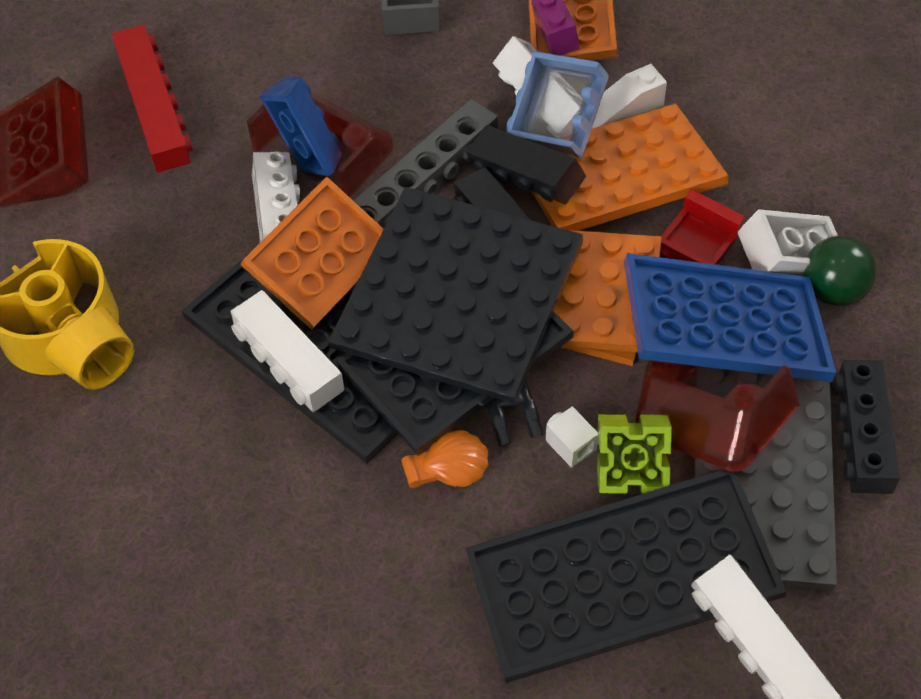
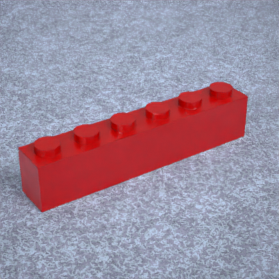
M144 24L111 33L156 173L190 164L188 152L193 151L189 135H182L181 131L186 130L181 113L175 114L174 112L179 110L174 93L168 94L167 92L172 90L167 73L161 74L165 67L160 53L154 54L155 51H158L154 35L147 34Z

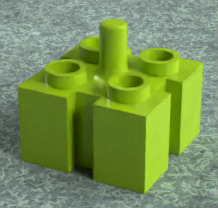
M598 414L600 453H606L598 454L597 482L599 493H627L628 485H639L641 493L670 486V465L666 454H671L672 427L668 415H640V423H628L626 415Z

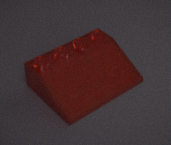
M57 76L0 111V207L64 196L89 182L82 94Z

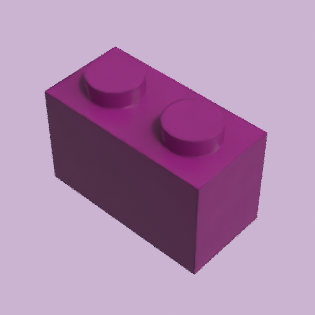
M531 0L535 22L550 54L562 56L579 50L576 25L564 1Z

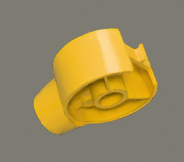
M61 239L34 241L33 245L38 257L20 269L14 265L12 267L14 273L0 282V346L9 361L26 372L38 375L66 374L85 389L96 390L104 388L115 382L129 367L134 355V344L119 325L118 306L101 264L91 251L75 242ZM83 283H87L98 290L92 304L82 314L76 308L74 300ZM36 331L39 333V335H23Z

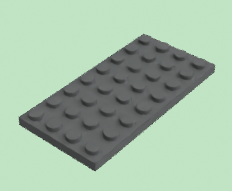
M696 366L693 478L734 466L784 586L835 590L837 586L830 382Z

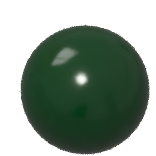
M848 236L828 237L818 242L806 257L810 259V264L805 269L803 276L810 277L815 297L824 303L835 306L854 304L869 293L875 282L876 263L870 250L855 238Z

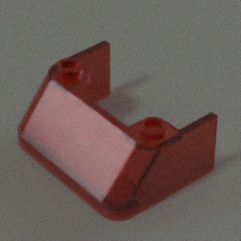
M311 93L310 96L313 102L325 115L324 122L329 131L333 132L347 149L353 151L337 169L340 189L347 196L351 197L392 152V136L388 131ZM264 104L247 120L253 151L260 152L279 131Z
M650 360L645 368L635 417L636 423H640V415H668L672 427L671 448L727 471L735 472L747 468L800 406L790 367L785 365L782 366L764 388L753 384H743L734 388L724 399L683 383L695 369L694 365Z

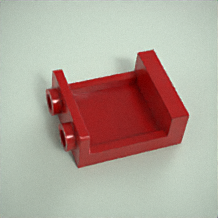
M691 189L685 196L683 209L660 236V257L718 265L739 238L737 232L743 226L745 216Z

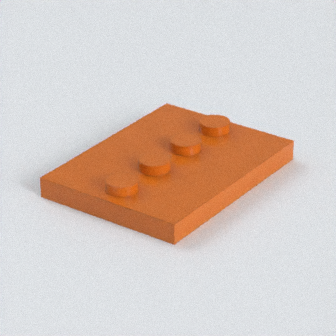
M529 0L531 45L538 52L550 54L535 22L532 3ZM563 0L576 25L580 49L562 56L589 61L618 57L613 0Z
M326 177L242 260L240 265L312 330L358 282L384 229Z

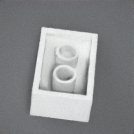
M760 209L737 232L752 270L797 276L804 275L805 269L810 264V259L806 257L818 242L828 237L838 236L829 216Z

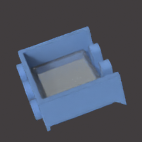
M534 51L531 61L527 63L525 68V79L522 88L518 90L516 95V106L513 115L507 122V133L582 159L609 75L599 62Z

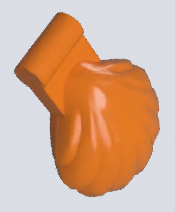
M452 430L439 438L430 447L429 451L423 452L419 456L417 454L405 456L401 459L410 488H416L422 484L437 480L453 487H467L482 478L488 466V450L479 437L465 430Z

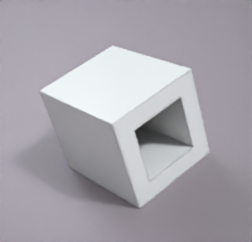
M572 406L563 413L558 412L549 419L546 425V441L572 468L597 450L598 432Z

